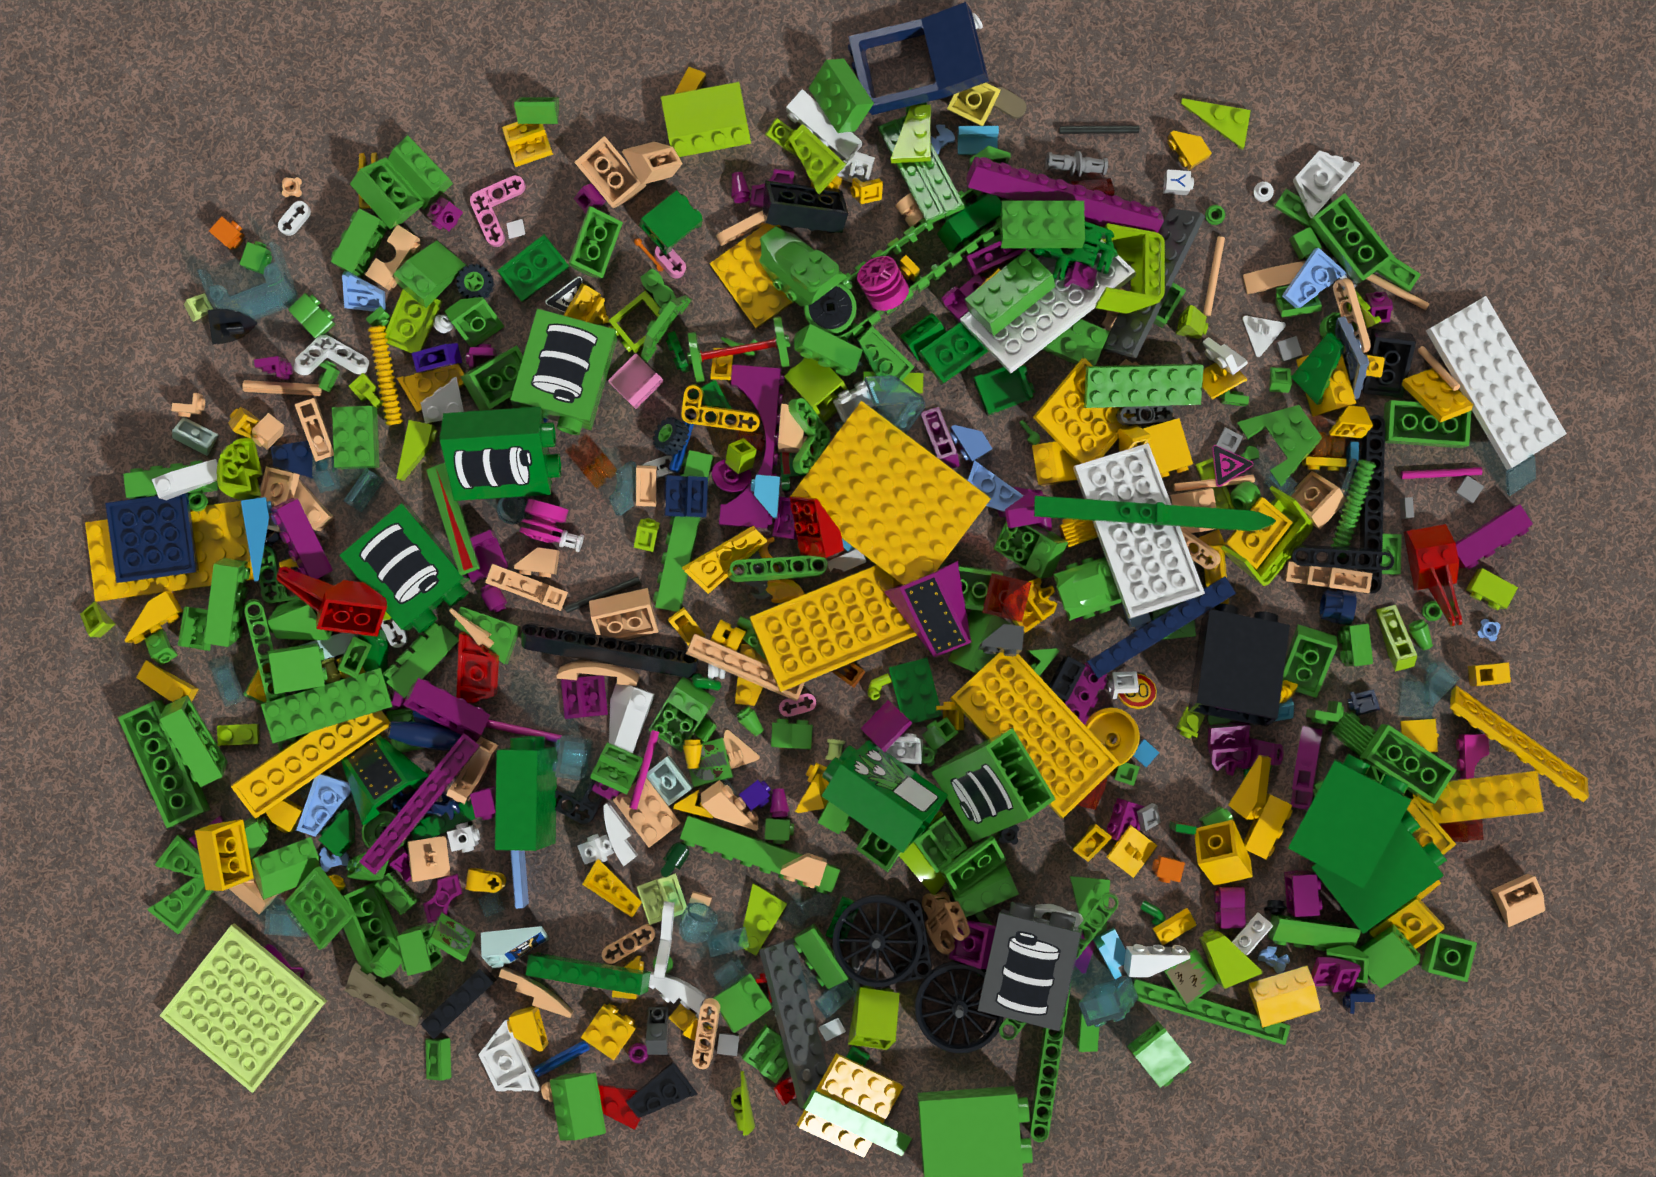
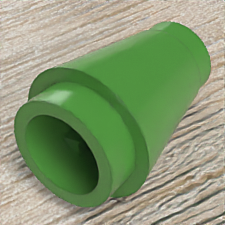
M1424 619L1416 620L1409 624V632L1422 650L1433 647L1428 623H1425Z
M749 706L742 709L736 715L738 722L753 734L754 737L764 731L755 710Z

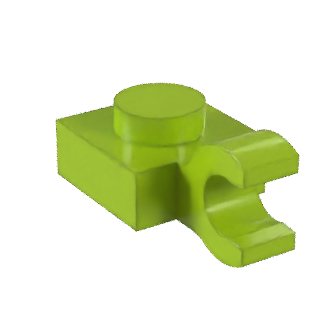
M362 373L349 385L361 401L364 402L368 399L377 409L382 406L383 402L374 393L378 388L366 374Z

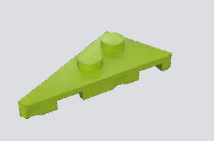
M1181 99L1180 104L1191 113L1193 112L1212 129L1217 130L1223 137L1238 145L1239 149H1244L1251 110Z

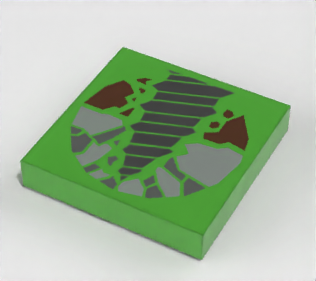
M724 738L702 743L699 768L689 769L693 787L732 778L733 774Z
M441 913L428 942L464 962L476 933Z

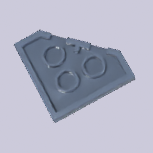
M1344 316L1337 318L1335 334L1336 338H1340L1339 341L1345 346L1342 356L1354 397L1358 399L1363 389L1369 359L1361 350L1360 340L1356 339L1352 324L1348 323Z

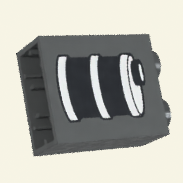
M1011 902L1010 911L1003 909L998 916L978 1011L1059 1031L1063 1022L1083 929L1074 927L1076 917L1072 915L1052 912L1049 921L1034 917V906Z

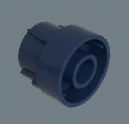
M1346 590L1324 591L1319 607L1321 619L1329 620L1336 624L1351 625L1356 611V593Z

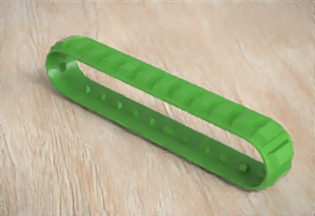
M967 187L965 193L961 190L958 194L963 204L966 205L965 200L974 194L979 196L982 194V191ZM1001 217L995 220L996 225L988 231L982 229L979 232L980 237L973 242L968 240L964 242V248L958 253H949L947 255L948 260L940 266L937 264L931 266L932 271L922 278L920 275L916 277V283L909 287V293L902 304L913 298L915 290L920 293L930 284L929 280L933 278L936 281L946 273L945 269L948 266L953 269L960 264L962 256L975 253L978 250V245L980 243L983 245V243L985 244L995 236V232L1001 234ZM921 219L917 228L912 226L903 232L902 239L899 240L896 237L887 244V249L884 252L880 249L871 256L870 260L880 256H890L892 253L898 255L902 252L900 248L909 241L912 243L917 241L916 236L925 229L931 231L934 228L932 224L935 222L927 225L925 219ZM863 261L855 267V273L852 275L849 273L845 274L847 278L840 283L851 289L853 287L852 282L857 279L860 268L866 262ZM897 307L886 311H876L875 313L870 311L866 314L867 319L859 325L854 322L850 325L851 330L845 334L842 332L836 333V337L846 342L851 337L856 339L865 332L864 328L867 325H876L881 321L880 316L885 313L888 316Z

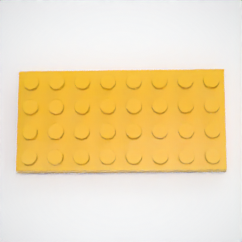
M241 501L207 505L205 509L198 512L190 509L199 572L116 583L108 519L85 522L95 602L211 586L213 565L223 558L247 561L250 568V576L246 581L254 580Z
M876 565L749 617L779 692L917 636L884 592L901 585V583Z
M999 652L950 698L987 739L993 738L1011 728L1014 729L1056 800L1051 802L1049 806L1061 819L1120 764L1019 654H1016V656H1005L1004 653Z

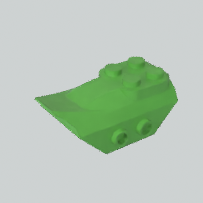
M775 226L760 238V264L768 274L774 287L778 291L784 292L790 301H795L799 306L813 304L847 278L839 270L838 264L826 254L812 249L798 236L778 226Z
M1091 557L1082 560L1083 565L1078 566L1076 562L1065 566V571L1053 574L1069 621L1083 616V619L1095 616V611H1099V614L1110 611V606L1122 602L1106 557L1097 560Z

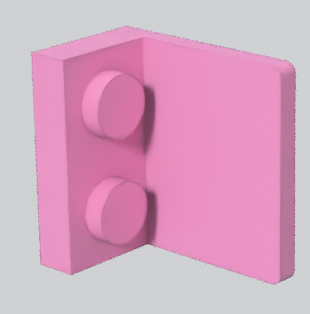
M634 354L608 380L635 409L664 382L637 354Z

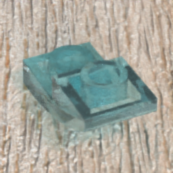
M745 927L706 937L711 957L750 947Z

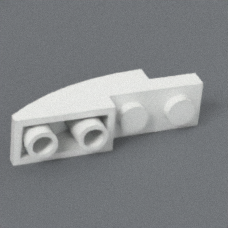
M649 971L651 972L650 988L659 990L661 992L660 996L668 1003L671 1001L674 1004L680 998V1003L688 1010L690 1008L697 1013L695 1016L699 1019L702 1001L706 997L704 993L677 977L665 974V979L654 978V972Z

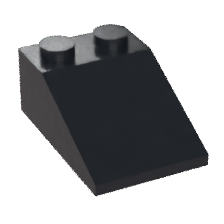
M1372 329L1370 336L1371 348L1367 355L1384 357L1385 361L1382 377L1366 376L1364 378L1363 393L1403 398L1405 388L1402 386L1403 379L1408 378L1416 340L1411 333Z

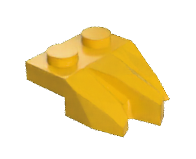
M1040 578L1027 582L999 602L1016 626H1024L1023 634L1052 615L1058 604L1048 599L1055 592L1054 587L1050 586L1042 589L1040 587L1042 583Z

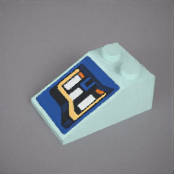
M542 926L482 932L481 956L492 968H501L504 964H510L547 941L548 935Z

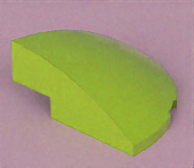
M252 438L238 439L226 446L220 454L217 464L218 487L226 495L241 501L261 497L257 478L263 474L255 442Z
M939 811L931 823L942 816L943 813ZM915 842L904 853H900L899 857L931 894L935 895L946 882L940 871L938 873L934 871Z

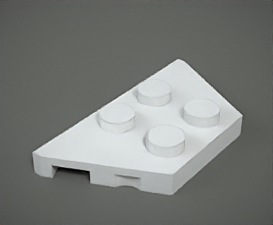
M1318 151L1293 179V183L1311 219L1360 165L1359 162H1347L1343 160V157L1331 156L1326 152Z
M506 1019L478 1055L496 1091L530 1090L538 1092L541 1090L540 1084L518 1039L514 1038L513 1032H509L507 1021L509 1020Z

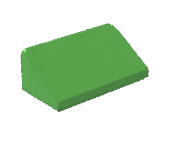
M1080 1009L1077 1044L1079 1052L1098 1051L1101 1011Z
M426 1038V1079L440 1081L450 1079V1038Z

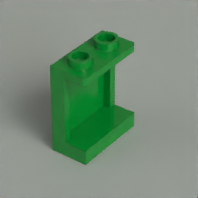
M676 190L642 217L639 226L661 251L667 255L672 251L676 243L695 228L701 227L703 218L702 214L697 209H693L689 204L687 197Z
M1022 364L1012 373L1005 367L973 378L987 416L1033 399L1035 390L1032 383H1028L1025 375H1028L1025 364Z

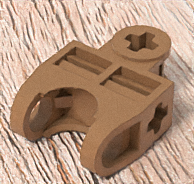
M944 891L938 892L935 895L928 893L923 896L922 906L929 918L924 922L926 930L937 950L943 954H950L955 948L954 938L963 941L970 934L963 910L959 902H951L949 895ZM957 928L962 929L964 935H961ZM942 941L946 942L949 949L942 945Z

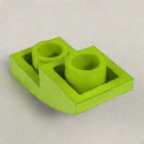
M775 118L765 136L798 157L789 140L796 130L791 129L778 118Z

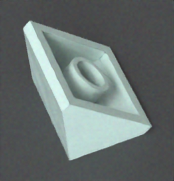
M670 756L664 758L647 773L648 780L668 806L693 788V785Z

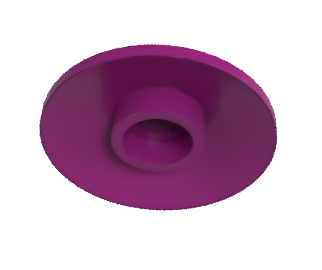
M725 460L716 463L712 469L711 476L713 482L725 491H741L748 487L751 482V472L749 469L737 474L725 463Z

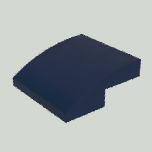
M666 475L663 516L706 518L708 477Z

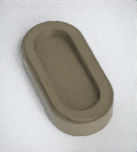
M996 87L1001 91L994 107L1011 118H1021L1026 111L1025 101L1003 87Z

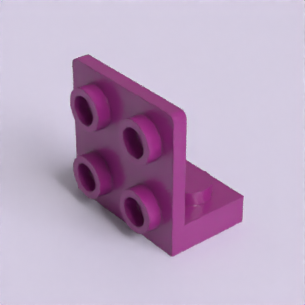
M488 530L471 538L480 569L468 573L472 583L487 578L492 564L505 569L509 568L494 531Z

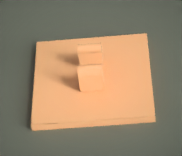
M446 836L407 842L412 882L451 876Z

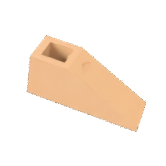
M720 780L701 793V805L714 818L755 831L759 829V818L756 812L747 808L742 798H737L733 794L732 789L728 785H724Z

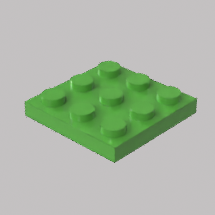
M321 866L314 868L285 901V904L319 950L325 948L355 915V912Z

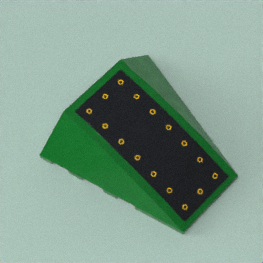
M379 734L341 759L362 825H365L380 814L377 807L409 784L415 790L429 777L426 772Z

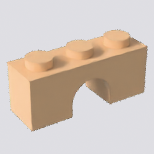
M398 224L387 240L396 249L395 258L388 263L381 262L375 258L365 274L387 290L397 285L393 274L413 254L415 255L421 247V240Z

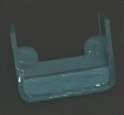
M274 242L269 243L276 262L267 265L264 269L266 283L229 296L228 291L223 286L214 285L210 274L202 269L197 270L207 298L213 308L239 311L250 316L255 321L290 308L299 299V295L281 247Z
M866 376L864 378L874 406H877L875 411L907 434L926 407L923 397L896 376ZM835 422L834 425L837 433L845 422Z

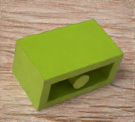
M1481 568L1476 569L1466 591L1471 593L1470 597L1478 601L1483 599L1488 602L1490 608L1499 610L1508 608L1518 587Z

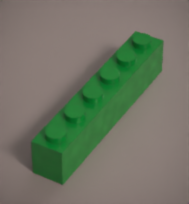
M543 953L528 955L526 976L636 995L648 992L651 973L649 971Z

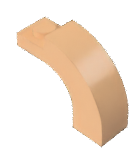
M480 737L476 742L481 747L464 766L460 775L446 794L457 802L465 804L467 800L470 801V794L476 792L499 746L483 737Z

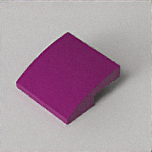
M603 675L578 677L577 680L561 679L565 719L608 715Z
M887 700L860 729L885 752L912 722Z
M1317 957L1311 976L1315 986H1330L1332 992L1352 991L1361 967L1356 963L1343 959Z

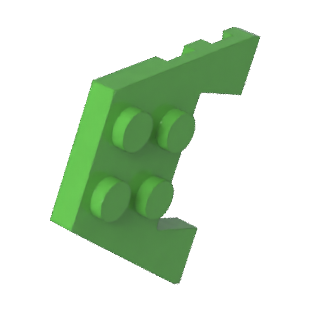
M684 295L671 300L668 304H663L658 312L660 316L656 321L652 320L646 329L648 332L641 354L642 360L645 362L650 360L657 350L656 344L676 316L685 311L692 299Z
M1300 405L1242 420L1237 423L1247 439L1266 428L1284 453L1287 460L1270 470L1280 487L1284 485L1287 478L1295 472L1297 466L1322 439V436Z

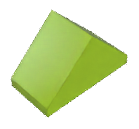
M95 601L80 613L90 637H102L116 625Z

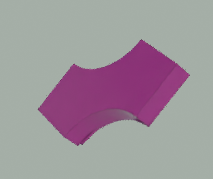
M774 169L773 175L768 181L793 184L795 172ZM765 183L752 186L750 207L763 208Z
M458 874L437 879L438 888L436 894L430 901L423 903L428 923L437 921L441 913L448 916L450 902L456 896L463 893Z

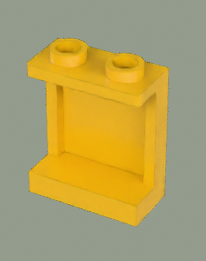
M1180 418L1143 428L1152 437L1148 443L1161 478L1170 476V471L1176 470L1177 473L1189 470L1188 466H1191L1193 461Z

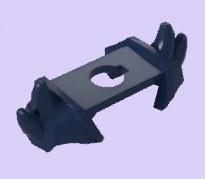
M417 790L402 794L399 791L395 794L392 808L395 809L397 806L398 812H400ZM443 792L441 794L443 800L435 802L427 813L438 816L447 813L449 819L452 820L454 818V810L459 813L460 808L455 800Z

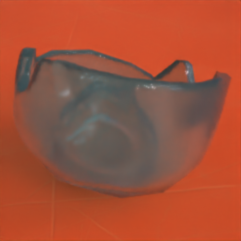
M523 496L501 498L496 509L499 519L504 523L512 525L522 521L528 515L525 512L527 499Z

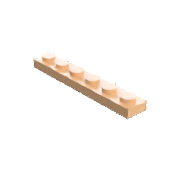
M696 634L693 635L686 654L794 701L799 699L804 683L779 692L768 665Z

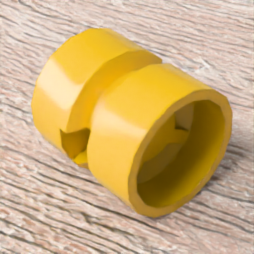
M720 620L710 641L737 652L746 631L738 627L731 628L730 623ZM725 633L729 634L728 639L723 637Z

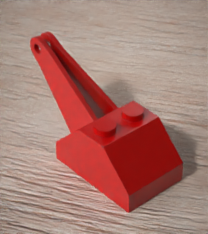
M1447 525L1404 531L1414 591L1428 588L1451 627L1455 626V622L1457 625H1462V615L1453 584L1457 583L1459 559L1456 543Z
M288 567L279 568L276 577L277 581L318 612L316 629L378 636L387 609V600L364 582L343 580L336 585H332Z

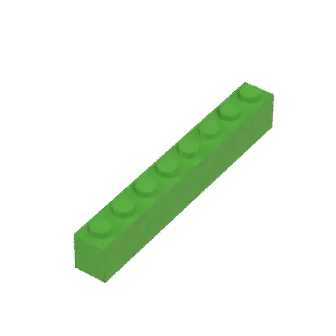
M689 450L688 455L685 454L682 466H685L684 474H680V476L708 477L709 481L713 455ZM671 516L670 525H673L672 532L667 534L666 544H668V550L663 552L661 564H664L663 572H659L657 583L660 584L659 592L655 591L653 598L656 608L675 612L681 610L688 574L684 572L682 567L692 560L701 517Z
M690 814L687 817L680 839L684 840L683 843L688 846L694 847L695 844L702 846L703 851L711 854L714 851L719 852L722 858L731 861L733 858L741 860L740 864L751 867L755 865L760 867L759 871L770 874L771 871L778 873V877L784 879L783 875L780 874L782 866L802 856L800 853ZM827 863L820 886L815 885L817 887L816 891L823 894L832 893L840 868ZM795 879L798 885L804 886L803 881Z

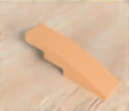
M1288 561L1285 581L1370 593L1373 573L1333 567L1300 566Z
M505 966L501 969L499 977L518 983L515 991L534 997L533 1006L571 1018L574 1011L559 996L544 985Z

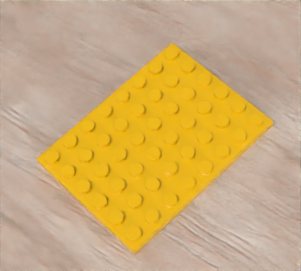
M863 401L858 404L791 495L817 498L841 531L842 539L903 585L936 572L991 500L988 495Z

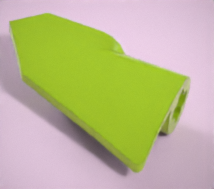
M740 1071L741 1086L733 1090L731 1104L737 1109L734 1111L738 1131H743V1136H746L754 1130L755 1122L744 1071ZM737 1095H741L742 1102H739Z

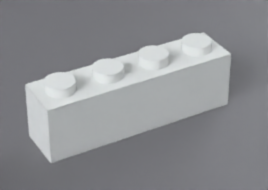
M803 89L786 107L787 116L794 123L798 121L801 125L803 124L842 161L861 148L862 141L852 132L837 133L819 104Z

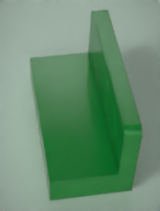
M931 313L900 335V338L919 361L922 358L918 352L945 334L946 330L941 321Z

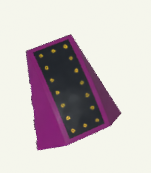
M958 561L939 568L938 571L917 580L884 591L934 658L971 643Z

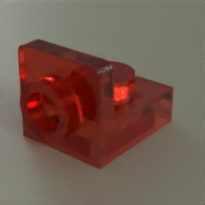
M739 430L736 441L744 438L757 449L756 454L757 451H762L765 444L763 434Z

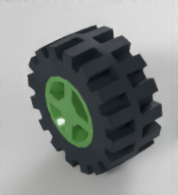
M470 264L468 267H463L462 271L460 270L459 276L456 279V285L459 292L466 299L478 297L485 299L490 296L489 294L493 292L494 282L492 275L485 267L478 264Z
M667 417L666 421L662 420L661 425L657 426L658 429L655 430V436H653L654 447L670 456L678 454V451L683 449L682 446L686 445L687 442L685 441L689 438L687 435L689 434L688 426L674 417Z

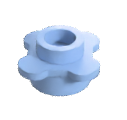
M1483 619L1477 635L1480 638L1485 637L1490 641H1495L1499 633L1500 624Z

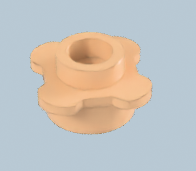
M298 177L295 179L284 178L282 180V195L284 197H300L302 195L300 190L302 180Z
M545 1082L541 1087L542 1096L545 1100L552 1102L550 1082Z

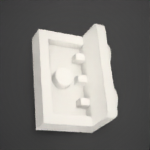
M1209 337L1203 341L1206 349L1204 351L1205 355L1230 374L1234 375L1248 364L1245 358L1227 345L1223 344L1220 346Z
M860 381L854 385V389L840 392L838 398L833 400L842 422H846L861 401L870 407L878 404L872 390L874 387L873 382Z
M906 733L904 737H899L886 752L902 763L921 764L923 740L917 738L916 734Z
M1257 913L1232 943L1245 955H1249L1273 925L1260 913Z

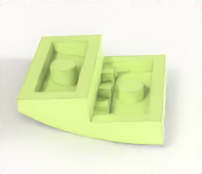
M676 873L671 874L669 877H662L636 886L649 925L662 921L664 901L675 902L674 917L689 912Z

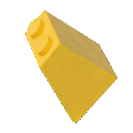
M1233 820L1196 828L1197 862L1214 886L1253 877L1251 859Z

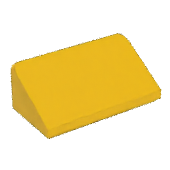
M688 67L674 94L700 89L706 74L700 70Z

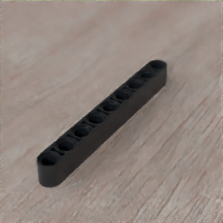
M1373 415L1370 419L1377 423V429L1373 430L1371 428L1362 438V460H1373L1376 462L1377 466L1373 470L1374 474H1371L1372 480L1376 483V488L1372 490L1367 486L1368 492H1365L1366 498H1363L1364 504H1361L1359 548H1368L1367 542L1372 540L1375 544V549H1383L1385 420L1379 415ZM1371 440L1377 443L1376 450L1370 448L1369 443ZM1369 500L1375 502L1376 507L1374 510L1368 507ZM1369 520H1373V521H1374V523H1375V528H1374V530L1369 529V527H1368V521H1369ZM1367 554L1359 556L1360 563H1366L1369 560ZM1382 556L1379 558V563H1381V564H1382ZM1359 569L1360 572L1373 573L1372 581L1374 587L1370 590V593L1365 594L1377 593L1382 586V570Z
M533 623L525 624L522 627L521 645L527 650L691 678L697 673L698 659L686 654L687 650Z

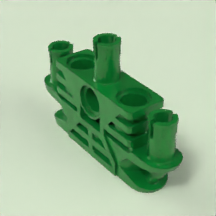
M1085 222L1083 248H1068L1071 251L1070 254L1063 253L1062 248H1035L1034 251L1037 255L1057 260L1053 271V278L1056 279L1058 272H1060L1058 280H1064L1068 264L1072 265L1076 261L1093 268L1098 253L1101 254L1096 270L1101 273L1103 265H1105L1103 274H1108L1113 257L1118 256L1112 242L1114 237L1113 231ZM1106 239V244L1101 242L1100 240Z

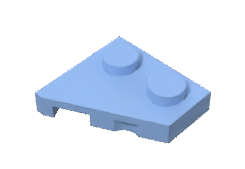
M348 271L343 272L344 308L373 312L380 306L384 310L386 309L385 291Z

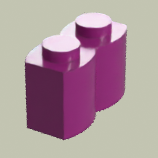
M1217 886V891H1214V902L1218 904V911L1214 913L1215 924H1218L1219 928H1245L1244 887Z

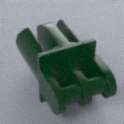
M677 842L670 847L663 858L667 861L661 870L663 877H669L675 867L679 870L689 856L688 845L683 842Z

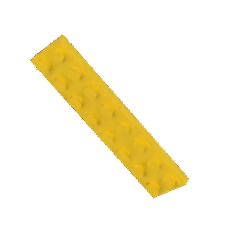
M1457 685L1451 691L1450 708L1455 715L1462 716L1472 727L1482 730L1489 739L1499 742L1506 751L1516 754L1520 761L1530 764L1540 775L1550 778L1555 786L1567 790L1572 798H1578L1584 802L1589 797L1587 777Z
M381 710L307 733L233 783L231 788L256 819L388 728L390 721Z

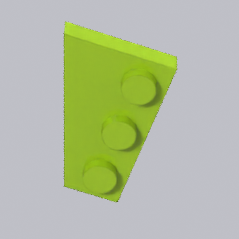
M803 124L789 138L817 193L820 194L846 164Z
M755 883L752 884L739 946L756 956L787 903Z

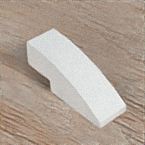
M608 802L604 805L607 834L622 865L625 866L637 857L638 854L627 840L632 835V832Z

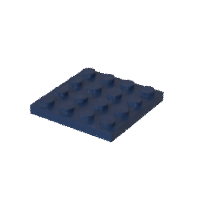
M188 492L169 500L153 496L105 503L116 583L199 572Z

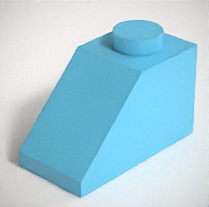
M756 475L755 479L751 480V491L754 492V496L773 518H777L780 477Z

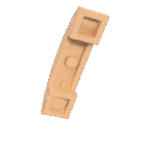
M1306 261L1244 274L1243 279L1246 293L1252 294L1290 285Z
M494 564L491 565L485 581L487 584L561 611L568 593Z
M579 660L565 664L559 668L557 673V679L577 680L579 673L617 677V684L637 686L639 681V674L628 667L588 660Z

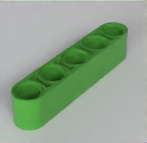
M816 556L735 560L728 569V577L734 582L820 577L824 573L828 563L824 557ZM817 562L821 565L822 569L816 570L812 564ZM793 564H799L802 567V571L794 570ZM773 565L781 566L782 572H775ZM759 566L763 572L757 574L753 571V567ZM733 568H741L743 574L736 575L733 572Z

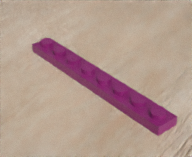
M464 733L359 862L376 875L481 746Z

